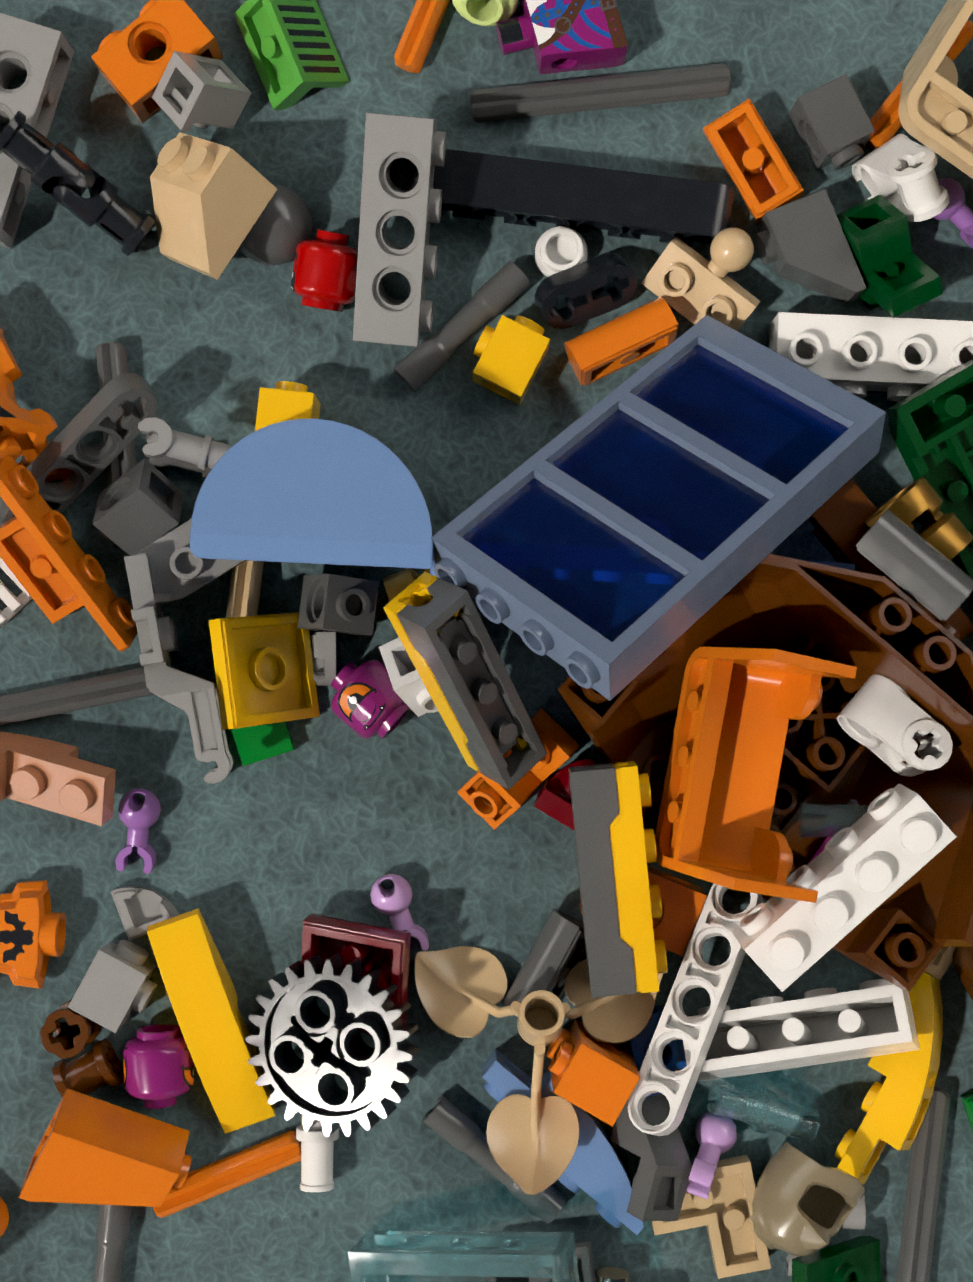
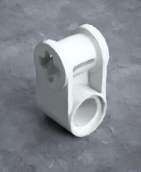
M897 134L852 165L853 178L856 182L862 180L872 195L868 200L877 195H882L904 213L909 222H921L931 219L940 214L949 204L948 191L939 185L934 169L937 165L936 153L927 146L910 140L904 134Z
M872 674L837 717L839 725L850 737L870 749L894 772L901 776L912 777L925 771L941 768L948 762L952 754L953 742L950 733L945 727L914 703L900 686L878 674ZM914 739H917L921 744L917 751L921 758H918L914 753L918 747Z

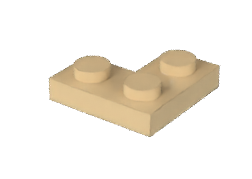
M742 1155L719 1160L708 1198L704 1199L685 1192L678 1221H651L654 1235L706 1226L718 1279L771 1269L767 1246L757 1237L751 1220L753 1214L752 1201L756 1188L748 1156Z

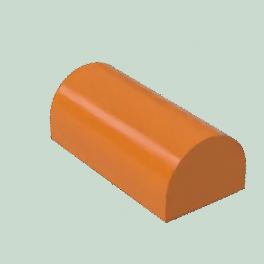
M750 98L703 128V133L756 223H760L766 212L796 201L803 195L804 190Z
M660 297L564 342V349L580 385L586 386L668 347L676 340L679 324L667 302Z

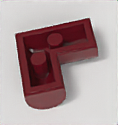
M310 914L303 920L301 963L304 965L305 960L316 954H319L325 963L327 958L340 953L343 967L345 968L348 963L356 958L362 959L361 975L366 976L379 968L381 975L377 985L383 990L387 986L396 983L398 988L391 1000L394 1005L406 1003L408 999L411 932ZM407 1012L400 1016L403 1023H406ZM360 1028L361 1033L370 1034L368 1031Z

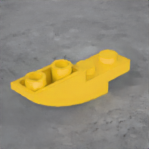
M924 972L913 988L907 991L911 1001L920 1050L871 1057L868 1066L887 1078L883 1084L876 1081L869 1089L861 1105V1110L867 1113L857 1132L853 1129H849L835 1152V1157L840 1160L837 1168L854 1176L862 1185L867 1181L886 1144L891 1145L898 1151L910 1150L924 1121L933 1095L940 1065L943 1038V1005L940 981L927 972Z

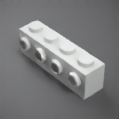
M778 312L770 322L769 349L861 399L867 397V391L887 392V400L900 402L973 359V321Z
M898 784L877 796L869 805L867 812L851 827H846L837 832L827 842L825 850L808 865L799 867L787 877L786 882L818 891L816 903L772 896L766 903L758 904L742 918L739 927L732 933L743 950L783 992L957 836L919 794Z
M877 979L860 983V990L838 993L836 988H820L805 992L803 999L783 1002V998L779 996L763 997L750 1001L751 1007L730 1010V1006L726 1005L698 1079L708 1081L920 1050L909 993L885 979ZM710 1006L698 1009V1015L689 1017H702L707 1013ZM683 1041L687 1065L691 1054L689 1046Z

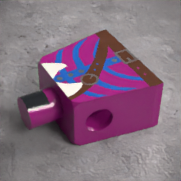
M520 0L522 16L496 22V31L502 54L508 55L533 48L539 74L617 67L624 65L628 43L615 0Z

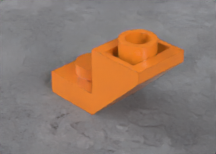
M542 708L530 719L547 754L509 790L484 776L481 772H476L457 791L474 812L481 816L494 830L518 810L536 788L567 761L580 746ZM512 750L503 755L504 759L511 754Z

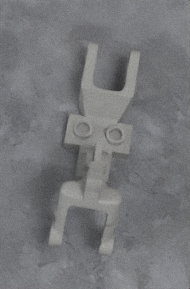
M156 417L145 418L138 423L139 431L142 434H147L145 437L147 444L143 446L142 451L146 457H150V463L157 469L177 466L200 472L202 477H207L217 461L232 447V445L213 441L211 436L206 435L205 438L172 430L164 420ZM191 518L135 554L125 556L124 560L133 604L131 614L133 621L136 622L141 649L139 658L141 666H144L146 687L151 693L180 708L188 715L196 759L201 762L215 761L218 767L209 770L204 776L206 783L215 784L227 777L233 768L234 762L229 750L226 730H222L219 700L216 692L217 684L211 680L171 667L170 652L179 650L177 630L174 619H170L169 616L164 617L160 605L188 597L245 560L204 559L194 556L190 551Z

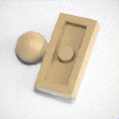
M726 228L714 237L710 246V262L676 236L668 244L641 283L659 298L662 297L668 305L694 325L708 315L738 331L761 302L727 276L729 272H736L745 268L753 257V241L748 233L739 228Z

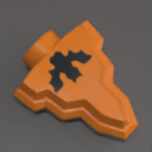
M47 880L19 882L13 892L0 893V973L8 974L13 985L43 988L49 957H61L65 949L66 915L62 912H51L52 905Z

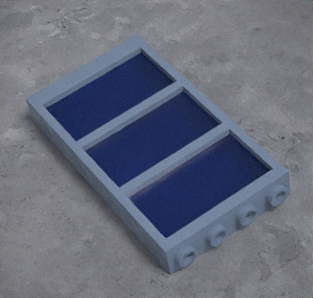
M706 315L432 536L435 575L437 579H443L467 590L472 601L477 604L483 615L491 622L496 624L502 622L520 635L531 651L541 656L546 654L563 666L578 685L586 689L592 687L611 701L879 453L886 412Z

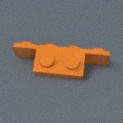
M7 455L0 460V497L15 517L0 525L1 559L52 624L80 607L85 606L118 651L122 652L129 648L138 633L136 622L132 619V606L124 598L116 596L105 581V573L99 562L93 556L85 555L73 539L72 529L66 518L57 510H52L39 494V486L33 474L25 466L18 465L10 455Z

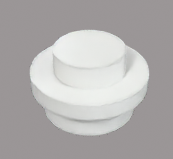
M564 226L551 228L544 232L537 241L535 261L539 270L547 277L587 261L588 249L586 242L581 234L572 228Z

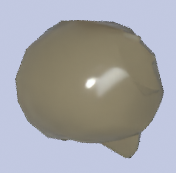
M785 1142L770 1158L758 1179L752 1201L753 1214L751 1220L754 1232L770 1250L779 1249L795 1256L811 1255L816 1250L829 1244L830 1238L838 1232L865 1194V1188L851 1174L839 1168L824 1167L796 1147Z

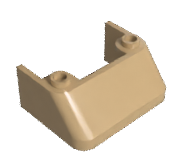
M947 0L904 70L898 113L900 122L907 133L973 179V98L957 87L958 73L956 66L946 55L973 12V0Z

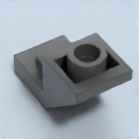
M658 1094L646 1097L642 1104V1115L645 1121L655 1126L660 1125L667 1119L670 1106L666 1096ZM627 1101L613 1126L610 1137L611 1142L641 1157L638 1171L633 1179L627 1213L641 1221H678L692 1169L679 1128L664 1136H655L640 1131L629 1118Z

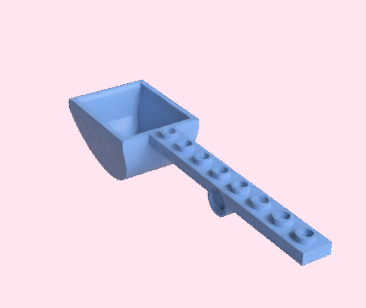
M295 419L271 424L249 434L232 446L217 461L201 486L195 502L190 529V551L198 558L430 569V574L436 576L434 572L435 560L433 540L431 539L432 527L430 516L417 482L404 463L387 446L362 430L347 424L323 419ZM640 520L672 541L670 534L661 524L650 520ZM612 528L606 536L604 550L486 544L480 549L517 576L519 570L540 571L539 581L572 583L573 573L593 574L594 584L626 585V575L646 576V586L673 588L679 582V578L685 577L649 552H646L641 560L633 561L628 552L630 540ZM693 554L702 561L708 556ZM804 560L855 571V564Z

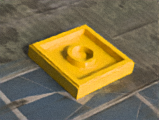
M299 612L209 620L222 730L320 717L317 688L314 681L309 630L298 628Z

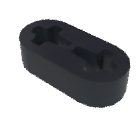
M611 253L600 255L544 279L537 287L535 305L546 323L553 328H570L628 303L635 294L637 278L627 262L619 255ZM615 273L617 277L613 281L614 287L606 290L604 288L607 284L606 276ZM566 293V306L556 309V296Z

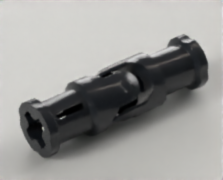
M21 111L15 114L0 134V154L4 153L30 173V181L45 193L53 196L62 206L89 227L96 225L122 245L121 251L125 255L129 256L154 224V217L150 214L143 216L118 196V188L89 165L77 158L76 154L61 142L53 144L26 122V115ZM86 189H89L90 198L81 197Z

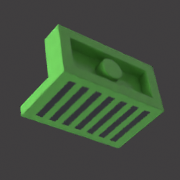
M246 0L234 13L273 110H284L294 106L313 87L338 88L349 83L316 0Z

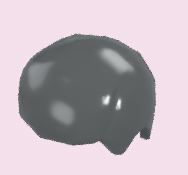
M275 183L271 184L277 188V191L238 248V252L243 253L261 265L267 266L292 262L295 259L298 243L306 239L309 240L313 228L311 213L304 200L289 188Z

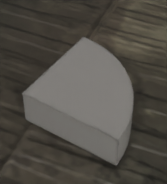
M316 632L312 636L314 681L316 686H331L332 681L336 677V632Z
M124 886L110 891L129 941L146 935L149 925L178 916L179 913L166 897L152 889L137 888L141 886Z

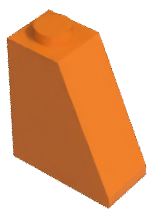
M67 1088L34 1152L19 1198L31 1202L161 1207L171 1188L176 1187L180 1189L189 1172L192 1156L185 1154L190 1131Z

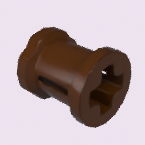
M71 1000L48 1015L40 1031L41 1042L46 1051L62 1059L72 1058L81 1053L87 1044L94 1041L101 1029V1025L93 1021L89 1023L88 1018L69 1009L68 1005ZM65 1022L68 1025L78 1024L80 1033L76 1035L74 1031L65 1032L62 1024Z
M107 1039L96 1042L94 1050L71 1061L61 1059L55 1062L52 1068L55 1086L61 1097H63L67 1088L88 1095L108 1084L116 1087L124 1082V1069L112 1044Z

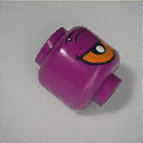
M368 660L359 667L351 661L337 674L331 683V686L337 691L331 702L333 713L364 739L375 737L377 734L383 739L386 738L411 710L393 690L386 666L379 660Z
M175 1024L146 1025L138 1028L137 1036L125 1043L123 1050L124 1089L130 1096L143 1099L144 1107L150 1109L171 1107L176 1104L177 1096L186 1093L193 1087L194 1062L183 1034L180 1033V1026Z

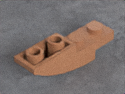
M0 731V801L8 798L103 826L113 817L116 769L78 759L79 747Z

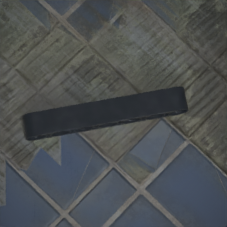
M446 149L444 166H434L433 189H442L441 210L452 211L453 217L484 220L485 215L503 217L504 223L534 227L537 226V222L556 224V227H569L582 233H588L589 228L608 230V236L640 240L641 235L660 237V242L670 243L677 236L689 246L693 245V241L711 243L720 231L731 227L735 194L732 187L716 182ZM398 158L390 169L391 180L397 188L412 190L416 186L419 173L416 165L411 160Z

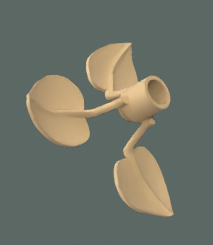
M470 946L418 952L415 957L416 989L428 1017L439 1029L452 1036L472 1038L484 1030L489 1014L497 1018L515 1015L518 1017L517 1028L520 1036L525 1042L534 1046L531 1098L521 1094H513L502 1099L490 1113L486 1135L489 1150L496 1163L514 1180L524 1193L536 1195L544 1191L564 1173L574 1156L579 1139V1122L572 1104L560 1096H548L541 1099L545 1046L552 1044L559 1037L564 1017L576 1019L582 1016L585 1031L592 1038L610 1044L630 1041L638 1036L649 1022L657 992H637V994L592 998L589 987L587 959L573 967L565 979V994L575 1006L574 1008H570L568 1003H562L555 994L545 990L529 993L521 1003L513 1001L511 1005L498 1007L496 1005L502 1001L507 991V976L501 962L490 952ZM658 974L659 985L662 980L663 974Z

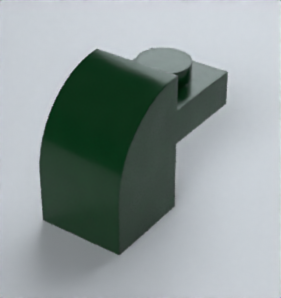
M877 195L837 215L866 285V289L859 297L870 311L881 306L895 318L903 313L913 311L920 305L943 294L940 276L912 253L907 216L882 195Z

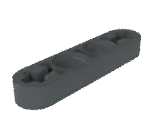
M124 373L111 379L27 467L38 483L39 494L52 510H57L62 514L140 433L138 423L145 418H151L156 415L158 403L148 381L143 376L135 373ZM139 398V400H138L135 404L126 401L125 403H123V404L121 405V402L124 401L125 399H127V400H129V401H135V400H137V399ZM104 431L108 433L105 441L97 446L86 447L80 444L83 437L90 432ZM68 468L73 471L70 477L63 482L50 483L45 481L47 475L55 469ZM0 497V518L3 524L15 517V515Z

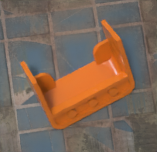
M699 647L691 654L684 672L655 833L657 862L660 866L732 890L816 903L818 891L786 882L793 865V853L786 837L780 832L770 830L789 719L803 720L818 707L823 693L822 677L855 679L857 667L779 649Z

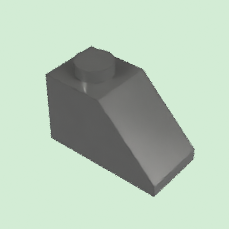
M826 189L764 214L757 226L759 233L754 235L755 246L764 264L772 262L777 276L844 304L856 300L866 289Z

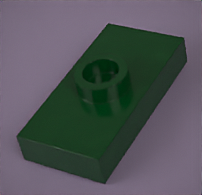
M859 1236L817 1250L811 1255L793 1258L792 1282H881L880 1240L871 1236Z

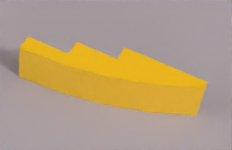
M199 908L149 925L147 927V934L164 986L188 1050L224 1133L226 1134L276 1116L275 1104L269 1105L268 1103L271 1095L268 1085L257 1086L255 1083L263 1074L259 1066L250 1065L248 1059L256 1055L257 1051L254 1045L246 1042V1037L250 1033L239 1011L238 997L233 982Z

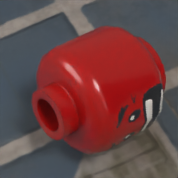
M317 230L316 240L306 239L298 243L295 252L291 288L297 295L302 296L301 305L343 312L344 304L355 302L358 249L348 247L349 235Z

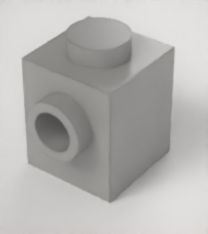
M120 940L118 944L110 941L98 950L68 1008L116 1033L127 1023L133 1010L141 1014L147 1007L158 984L150 981L157 966L147 961L149 953L141 946L127 940Z

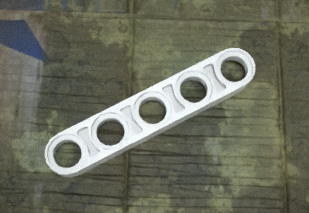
M717 884L712 885L640 1068L639 1074L641 1078L629 1097L627 1107L629 1118L640 1131L655 1136H664L676 1130L681 1123L746 953L732 932L739 927L742 918L752 908L763 903L762 894L750 893L751 899L747 909L738 914H730L724 910L722 905L723 895L729 888ZM712 937H725L731 946L730 956L727 961L717 966L708 965L703 959L702 954L704 944ZM692 988H705L710 994L711 999L709 1010L702 1017H688L682 1005L685 994ZM679 1039L685 1041L689 1046L690 1061L682 1070L673 1072L664 1065L662 1054L669 1042ZM659 1092L665 1095L669 1101L670 1111L663 1123L652 1126L645 1121L642 1115V1104L647 1096Z

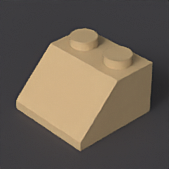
M179 132L176 138L171 139L161 149L157 159L158 165L150 176L160 253L172 261L218 280L277 191V188L232 148Z

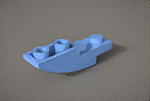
M495 1049L482 1065V1078L487 1081L484 1084L486 1091L498 1102L513 1094H521L531 1098L532 1078L500 1051ZM548 1069L542 1077L541 1099L548 1096H558L553 1093L551 1072ZM572 1104L579 1122L578 1145L570 1164L558 1180L573 1193L577 1194L582 1189L597 1202L594 1205L597 1212L613 1227L619 1229L624 1224L633 1233L638 1235L644 1228L641 1220L627 1213L632 1193V1182L622 1157L615 1144L610 1141V1135L600 1120Z

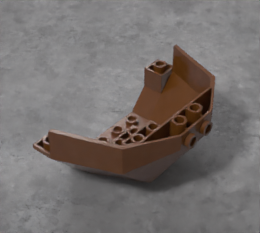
M769 554L611 701L592 687L589 689L581 687L570 676L558 688V691L607 763L616 764V762L634 761L638 766V774L648 773L651 807L659 813L684 672L691 654L697 648L779 649L857 667L855 679L822 677L823 693L818 707L803 720L789 719L770 830L782 833L788 841L793 853V865L789 873L790 875L799 867L808 865L834 827L838 830L851 827L867 812L871 802L884 791L901 784L916 792L957 837L840 940L833 949L904 991H910L943 946L973 947V652L960 641L959 633L951 625L930 616L917 604V600L896 582H891L884 576ZM639 617L610 632L605 638L613 642ZM872 674L884 676L900 686L914 703L939 724L943 725L950 733L953 742L952 754L948 762L941 768L925 771L912 777L901 776L894 772L870 749L850 737L837 721L838 715ZM914 739L918 744L917 750L914 753L918 758H921L917 752L921 744L917 739ZM762 895L763 903H766L772 896Z

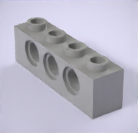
M0 13V126L8 124L15 114L21 111L26 115V122L47 138L75 51L61 31ZM18 75H27L25 82L19 88L8 89L13 78ZM4 153L0 154V246L11 249L32 182L30 181L31 174Z
M366 113L353 341L417 347L421 341L422 333H431L434 301L425 300L426 278L435 279L438 246L429 245L430 223L440 222L442 207V189H433L434 166H444L446 153V132L437 131L438 119ZM398 158L411 160L418 169V182L412 190H401L391 180L390 169ZM392 216L406 217L413 224L415 235L411 244L399 246L389 239L386 228ZM398 272L408 279L411 286L408 298L395 300L386 294L383 288V279L387 273Z

